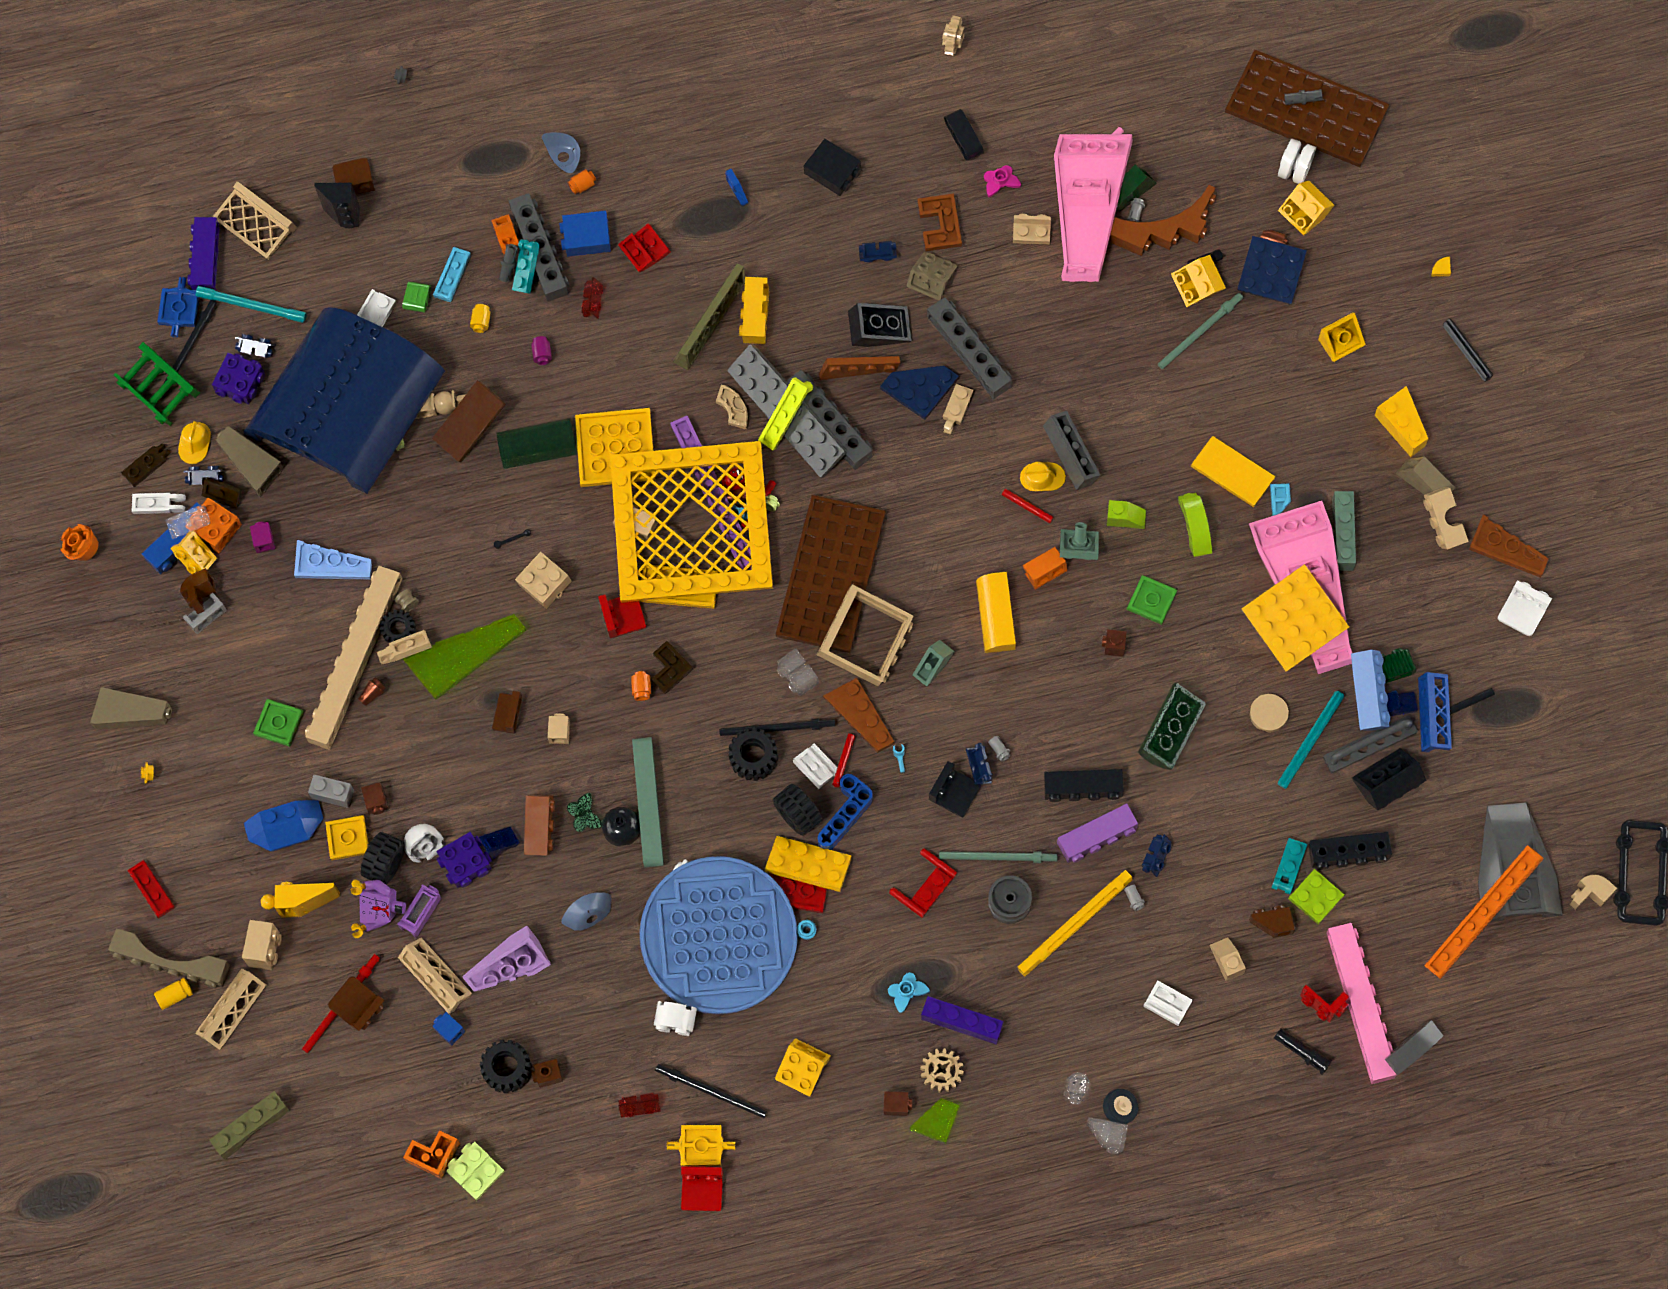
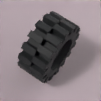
M394 610L392 614L388 612V616L384 615V621L380 622V631L387 643L416 633V625L409 613H404L403 610H400V612ZM396 622H402L405 624L404 632L398 635L391 632L392 625Z

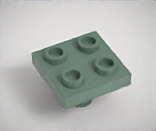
M1083 522L1076 523L1075 530L1061 529L1060 557L1098 560L1099 532L1086 531L1087 524Z

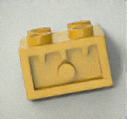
M795 1038L788 1046L775 1080L810 1096L822 1069L828 1063L831 1056Z

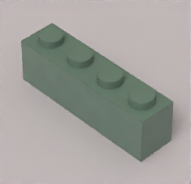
M1335 491L1332 498L1333 536L1339 571H1353L1356 564L1354 491Z

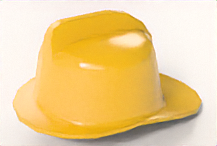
M193 421V423L187 424L183 428L178 453L185 463L197 464L206 457L211 438V431L206 424Z
M1033 462L1023 468L1020 474V481L1024 488L1029 491H1053L1062 487L1066 475L1062 467L1056 463Z

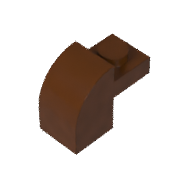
M205 568L187 577L181 585L180 593L189 607L194 608L196 613L199 614L204 612L202 599L210 596L211 593H216L215 583Z

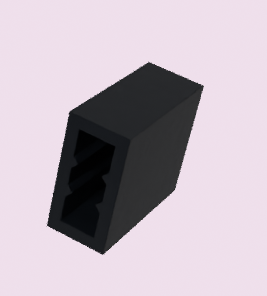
M825 138L804 164L805 175L839 196L850 188L851 181L857 178L862 171L859 159Z

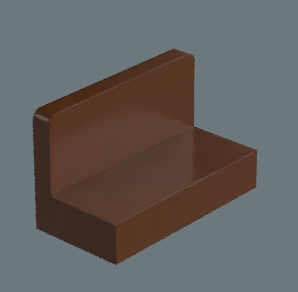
M513 691L512 695L499 694L492 725L494 731L515 734L522 702L521 692Z

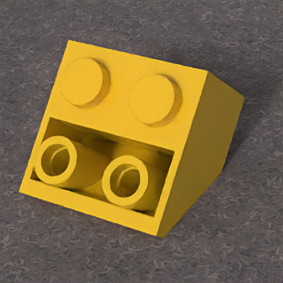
M1305 181L1297 185L1278 211L1301 234L1306 235L1328 215L1335 205L1310 181Z
M1210 255L1201 257L1171 273L1186 307L1226 289Z

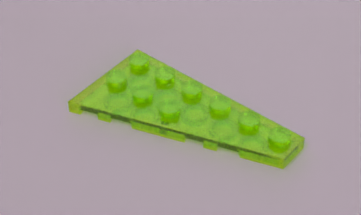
M513 614L493 621L492 624L484 627H477L473 631L463 632L436 642L432 645V648L405 657L402 660L436 700L524 633L526 628Z

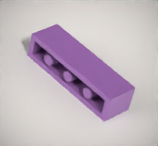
M1125 804L1058 837L1057 844L1068 863L1071 861L1075 863L1084 858L1083 855L1089 852L1091 854L1101 850V846L1105 844L1112 845L1119 840L1118 838L1134 834L1138 827V822L1128 804Z

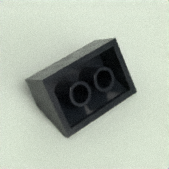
M352 183L314 184L323 210L340 227L348 229L359 227L360 205Z
M1399 748L1353 776L1352 780L1367 802L1376 810H1380L1412 789L1419 787L1420 784L1426 781L1420 763Z

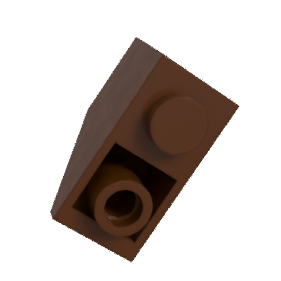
M1281 905L1273 907V910L1270 911L1259 909L1250 915V923L1273 938L1292 935L1295 931L1290 907L1284 908Z

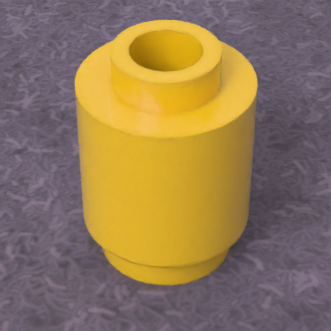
M476 304L475 308L472 309L470 328L474 332L483 333L488 330L491 314L489 306Z

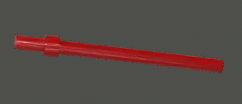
M374 954L368 963L360 968L356 979L361 983L365 978L368 979L372 974L371 970L380 958ZM332 1010L302 1047V1050L307 1054L337 1016Z

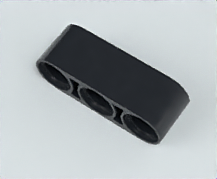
M961 109L944 116L945 124L966 161L984 154L977 135Z

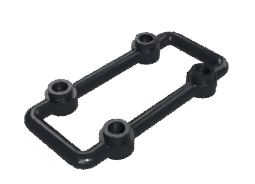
M1627 820L1621 825V835L1616 839V846L1620 850L1618 892L1613 897V902L1617 906V915L1619 920L1625 923L1661 925L1665 920V911L1668 909V897L1666 896L1668 828L1662 823ZM1629 828L1660 831V839L1655 845L1656 851L1660 854L1658 896L1653 901V907L1657 910V918L1625 914V907L1630 902V895L1626 892L1628 849L1633 844V839L1629 835Z

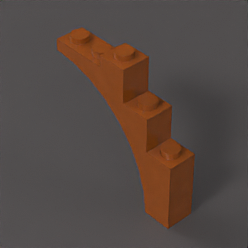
M1208 185L1202 196L1192 206L1168 219L1154 222H1133L1114 217L1108 242L1140 256L1143 255L1144 251L1149 250L1151 243L1170 250L1173 244H1177L1180 236L1198 244L1200 238L1204 239L1208 231L1205 219L1209 213V210H1207L1209 205H1213L1217 195H1214L1215 187Z

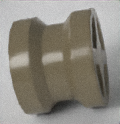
M410 589L402 591L395 598V602L401 605V610L404 613L410 612L419 603V600L412 596Z

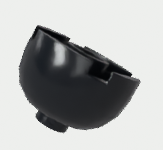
M627 807L611 809L606 813L602 821L604 837L610 844L615 846L632 844L640 834L638 816Z

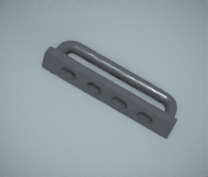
M1406 716L1389 724L1388 728L1376 730L1325 754L1323 759L1330 772L1335 773L1417 734L1418 730L1410 716ZM1400 730L1402 732L1401 736L1394 737L1392 735L1393 733H1396ZM1384 738V744H1375V742ZM1364 747H1367V752L1360 753L1357 751ZM1350 755V759L1348 761L1341 760V758Z

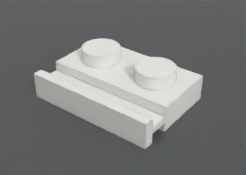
M372 289L357 316L383 327L397 302L395 299L380 292H375Z
M815 743L793 760V763L818 789L833 779L837 770V766Z
M1157 981L1143 1007L1179 1026L1192 1003V999Z

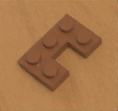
M954 193L918 198L920 218L938 216L940 223L939 230L923 232L925 252L961 247L962 240Z

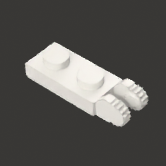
M170 493L132 494V513H183L185 506L171 505V501L182 502L186 500V496Z

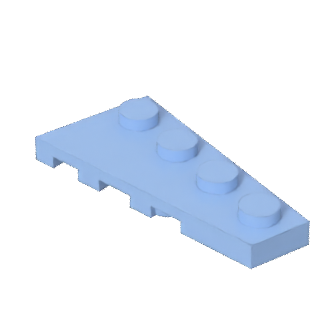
M297 540L295 578L371 580V559L349 553H341L338 550L326 549L319 545H310Z

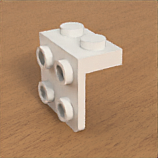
M1517 580L1498 615V620L1527 636H1532L1552 598L1543 591L1533 589L1530 584Z

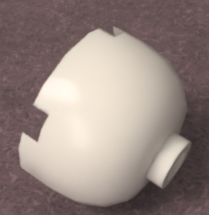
M419 824L413 826L404 837L405 852L413 862L419 863L421 862L420 859L424 858L430 860L437 855L436 851L443 847L441 843L443 837L432 825Z

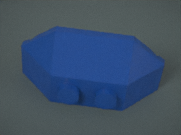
M319 800L293 801L258 812L244 822L249 842L273 852L309 841L319 824L324 820Z

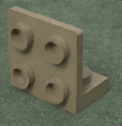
M924 252L912 267L906 287L940 301L943 297L946 283L956 271L957 265L932 253Z

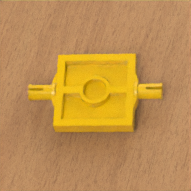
M681 1125L679 1142L667 1141V1150H679L681 1166H721L723 1150H735V1141L723 1142L721 1125Z

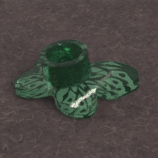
M591 793L581 796L577 803L571 802L567 805V811L575 818L573 826L578 832H583L586 827L590 829L602 827V821L590 809L592 805Z

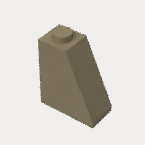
M1425 456L1406 460L1396 472L1400 478L1424 495L1443 487H1449L1451 491L1455 489Z

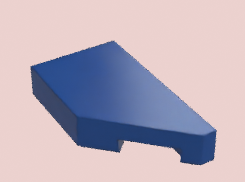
M727 170L725 173L726 181L742 206L748 204L742 186L733 170Z

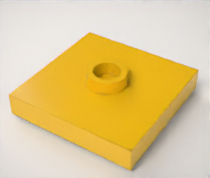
M364 815L325 822L331 861L365 854L369 844Z

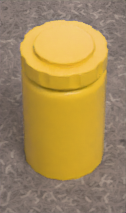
M185 978L154 992V996L162 1010L187 998V996L193 995L192 989Z

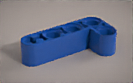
M846 774L840 779L841 792L849 799L818 834V845L823 849H834L872 804V790L852 774ZM846 782H852L854 786L852 788H846L844 787V784ZM864 793L867 794L869 798L867 800H861L859 799V795ZM849 808H854L857 812L849 815L846 811ZM839 822L843 823L844 827L836 829L834 825ZM830 837V843L827 841L823 843V839L827 840Z

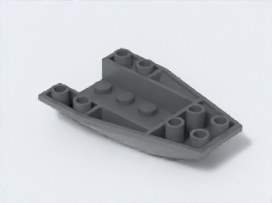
M1527 803L1487 806L1478 877L1480 900L1527 845L1544 858L1490 922L1503 921L1505 917L1534 914H1542V917L1562 916L1557 876Z

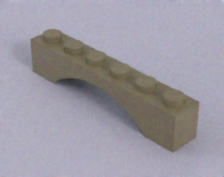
M118 928L115 930L108 949L113 955L112 957L117 960L124 961L125 958L131 960V963L137 966L149 965L151 970L160 972L162 969L168 971L167 974L174 977H179V975L186 976L188 981L197 983L199 980L205 982L204 985L211 988H216V986L223 987L230 968V964L226 960L209 955L191 961L164 959L146 949L134 933Z

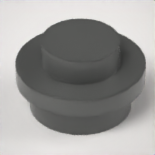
M400 66V69L396 68L394 79L397 80V84L405 82L407 69L403 68V66Z

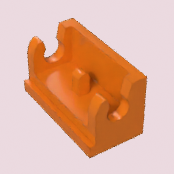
M1053 547L1024 564L1023 569L1026 572V577L1036 590L1067 572V564L1065 559L1060 557L1056 547Z

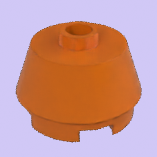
M78 524L74 528L69 527L65 530L61 537L63 544L60 550L68 559L87 561L96 554L99 542L90 527Z

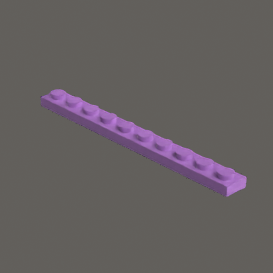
M688 416L670 423L681 448L702 446ZM705 466L700 468L707 472L712 466ZM699 470L694 472L697 482L704 476ZM713 470L709 475L717 481L718 478ZM706 478L701 486L709 490L714 483L709 478ZM716 486L711 494L719 498L724 491ZM709 495L706 497V501L709 507H711L716 501ZM725 496L721 502L729 507L730 503ZM718 504L712 511L720 517L726 509ZM728 512L722 520L730 525L736 517ZM737 521L732 528L741 533L742 528ZM721 522L718 523V526L721 532L723 533L727 529V527L723 525ZM731 530L724 536L730 543L737 537ZM740 538L734 546L742 551L747 546V543ZM750 547L744 553L749 559H751ZM732 548L730 549L735 559L739 554ZM743 557L736 562L737 566L742 570L749 563Z

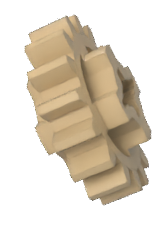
M953 16L949 24L946 23L942 37V45H945L944 51L946 55L954 56L956 49L961 48L965 28L961 26V17Z
M945 1048L942 1053L935 1049V1055L929 1052V1059L923 1058V1063L926 1065L920 1067V1070L925 1071L921 1074V1078H927L924 1084H931L930 1090L937 1087L938 1093H941L942 1088L949 1092L950 1086L954 1089L956 1088L955 1082L961 1083V1078L958 1076L964 1074V1071L959 1070L963 1067V1063H957L960 1057L956 1056L954 1058L953 1051L947 1054ZM939 1058H945V1059H948V1060H947V1061H941V1060H939ZM932 1064L934 1071L929 1075V1066ZM955 1066L956 1072L954 1077H952L950 1070ZM938 1068H946L945 1074L942 1072L938 1073ZM942 1080L945 1081V1083H938L936 1081Z

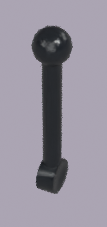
M526 529L523 533L501 542L495 541L494 547L500 549L503 544L523 536H530L531 531Z

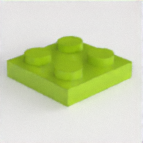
M1314 869L1288 899L1319 925L1345 894Z

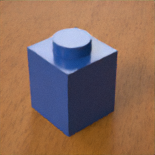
M447 1012L444 1015L440 1014L433 1022L434 1025L432 1027L451 1046L465 1033L464 1028Z

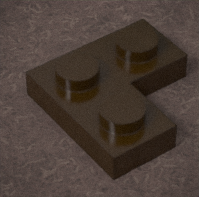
M668 641L653 652V656L664 668L651 680L666 694L691 672L693 667Z

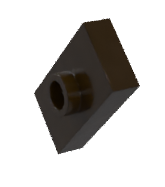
M209 477L204 479L201 496L232 508L239 506L241 489Z

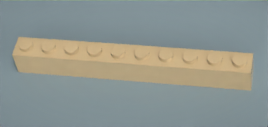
M378 566L377 571L372 573V583L364 592L365 599L363 604L358 606L357 618L355 622L351 623L348 639H345L342 644V653L340 656H337L334 664L335 669L328 676V685L326 690H323L320 695L321 702L319 707L314 709L313 721L305 730V736L309 743L328 750L331 749L379 636L380 622L384 621V615H388L402 582L399 572L382 566Z

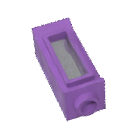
M422 884L404 916L398 922L399 928L403 931L405 929L411 932L413 937L417 938L441 900L438 894L439 891L431 885L426 887Z

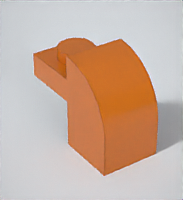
M509 214L491 220L502 253L505 254L507 244H514L518 247L519 241Z

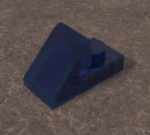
M1397 690L1387 693V710L1390 716L1418 711L1414 692L1398 694Z
M511 827L479 837L487 853L493 859L501 851L517 847L520 843Z

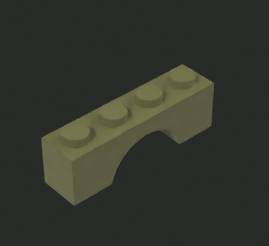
M273 1091L209 1139V1141L225 1160L239 1150L246 1139L254 1132L268 1124L275 1123L290 1110L279 1095Z

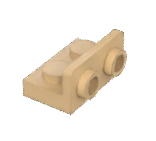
M1027 214L1014 215L1013 243L1050 245L1051 217L1043 214L1037 216H1028Z

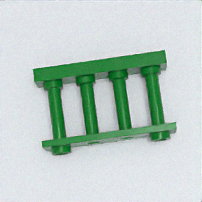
M142 342L138 347L143 352L141 354L142 357L124 377L117 373L113 376L118 379L116 383L124 390L128 388L156 414L154 418L162 425L166 423L171 426L173 423L167 418L186 396L191 395L196 398L200 392L150 346ZM152 360L156 363L154 365L155 368L135 389L129 383L130 380L147 361L150 362ZM166 372L168 374L166 382L148 401L142 393L160 373ZM178 383L181 386L180 392L160 412L154 405L173 384L176 385Z

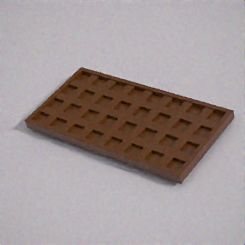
M1254 49L1225 109V113L1286 138L1298 140L1301 144L1315 146L1318 151L1361 167L1389 108V104ZM1301 90H1305V92L1322 90V101L1306 102L1305 105H1302V103L1285 105L1284 94L1298 93Z
M811 496L775 634L776 637L821 647L848 589L852 585L864 591L867 589L886 511L820 496ZM854 598L830 649L846 653L851 652L863 602Z

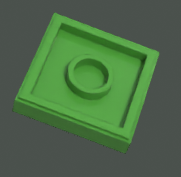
M1142 575L1127 610L1162 625L1177 593V589Z
M267 699L253 734L254 736L290 747L304 711Z

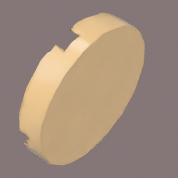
M1274 694L1260 695L1253 701L1250 707L1251 722L1259 730L1270 733L1278 731L1285 725L1288 719L1289 710L1287 704L1282 698Z

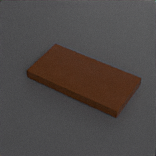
M477 380L432 439L455 460L462 462L506 404L481 381Z

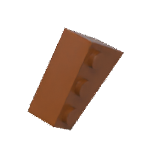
M530 794L526 796L524 855H549L550 851H553L551 832L554 830V820H552L555 808L554 795Z

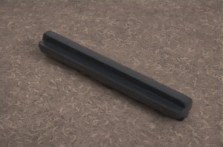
M1452 319L1443 323L1444 329L1483 381L1490 380L1493 376L1492 372Z

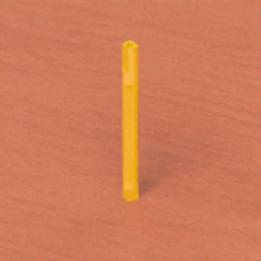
M1125 870L1112 880L1017 967L1018 971L1024 977L1027 976L1133 880L1132 876Z

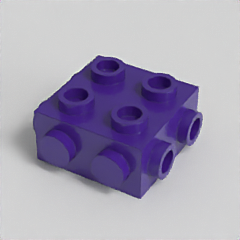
M227 353L212 386L215 393L221 397L228 396L239 404L243 402L249 404L251 399L255 398L259 383L263 382L265 372L258 361L246 360L237 353H234V355Z
M471 832L436 851L439 856L436 858L441 868L445 867L448 874H446L448 881L451 885L455 883L457 888L468 886L472 883L471 880L477 877H484L491 869L489 864L492 862L487 852L483 853L481 851V841L477 835L473 837Z

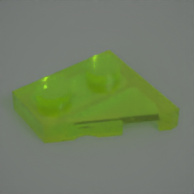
M940 1098L911 1125L910 1131L946 1144L960 1105Z

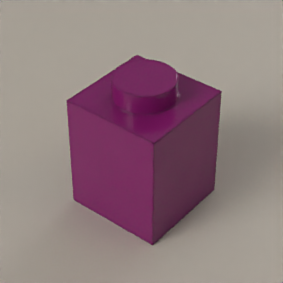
M257 522L250 526L253 546L257 553L276 549L272 529L268 522Z

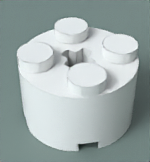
M658 1001L654 1026L660 1032L670 1033V1030H675L679 1035L689 1036L690 1032H693L697 1008L691 1007L690 1010L683 1004L664 1002L663 1005L661 1001Z

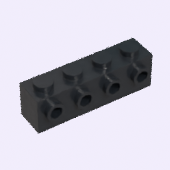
M1389 832L1310 840L1308 845L1312 868L1317 867L1318 870L1327 869L1329 866L1337 865L1338 868L1347 867L1348 864L1352 863L1366 865L1370 861L1385 863L1392 855Z

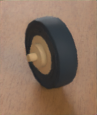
M1115 1089L1104 1098V1114L1114 1124L1126 1125L1133 1121L1138 1114V1102L1135 1096L1128 1090Z

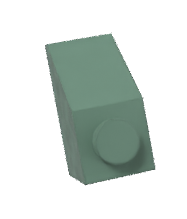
M938 640L929 646L912 675L925 686H929L947 665L954 650L941 640Z

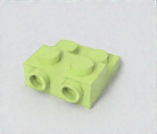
M474 1142L472 1145L470 1143L466 1144L461 1150L463 1154L458 1159L453 1158L448 1163L447 1167L449 1169L447 1173L477 1201L505 1171Z

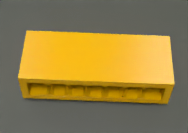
M1007 572L981 576L976 580L984 651L985 653L1015 650L1016 642Z

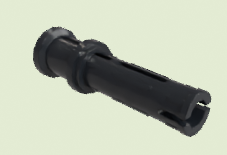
M1282 1028L1274 1037L1279 1043L1303 1058L1305 1064L1312 1065L1319 1070L1321 1075L1325 1073L1332 1062L1331 1059L1327 1060L1320 1055L1318 1050L1305 1046Z

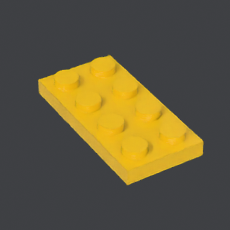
M776 836L765 872L840 892L851 862V855Z

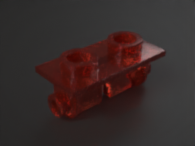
M592 277V281L588 280L584 284L583 297L589 298V300H583L581 313H583V317H590L592 314L599 319L603 285L594 277Z
M658 1094L640 1095L641 1101L637 1102L636 1096L622 1097V1100H618L621 1118L661 1112Z

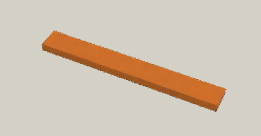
M1527 845L1424 966L1441 979L1544 858Z

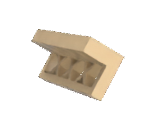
M422 938L404 947L398 958L448 1014L454 1012L459 1003L471 997L472 993ZM419 945L424 950V953L419 952L415 947ZM428 960L435 962L437 967L431 966ZM441 974L446 975L450 981L444 980ZM454 988L460 990L463 995L459 996L454 991Z
M241 969L195 1034L220 1050L266 984L250 972ZM253 980L259 986L254 992L248 993V985ZM245 997V1005L243 1008L237 1009L236 1002L239 998ZM233 1014V1022L230 1025H225V1017ZM221 1030L222 1037L216 1043L211 1037L215 1031Z

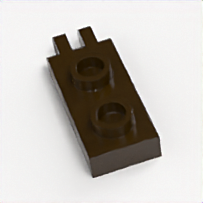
M160 444L158 447L152 446L121 473L135 488L166 462L167 459L165 457L170 454V451L165 449L164 444Z

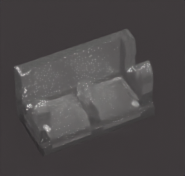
M197 506L165 519L172 539L210 524L205 506Z

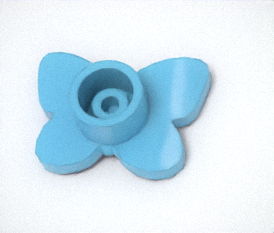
M910 972L903 976L899 984H892L888 988V994L895 998L894 1003L899 1013L905 1011L910 998L930 992L929 988L924 983L916 981L915 975Z

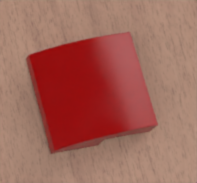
M649 223L636 234L631 233L618 244L639 273L671 253Z

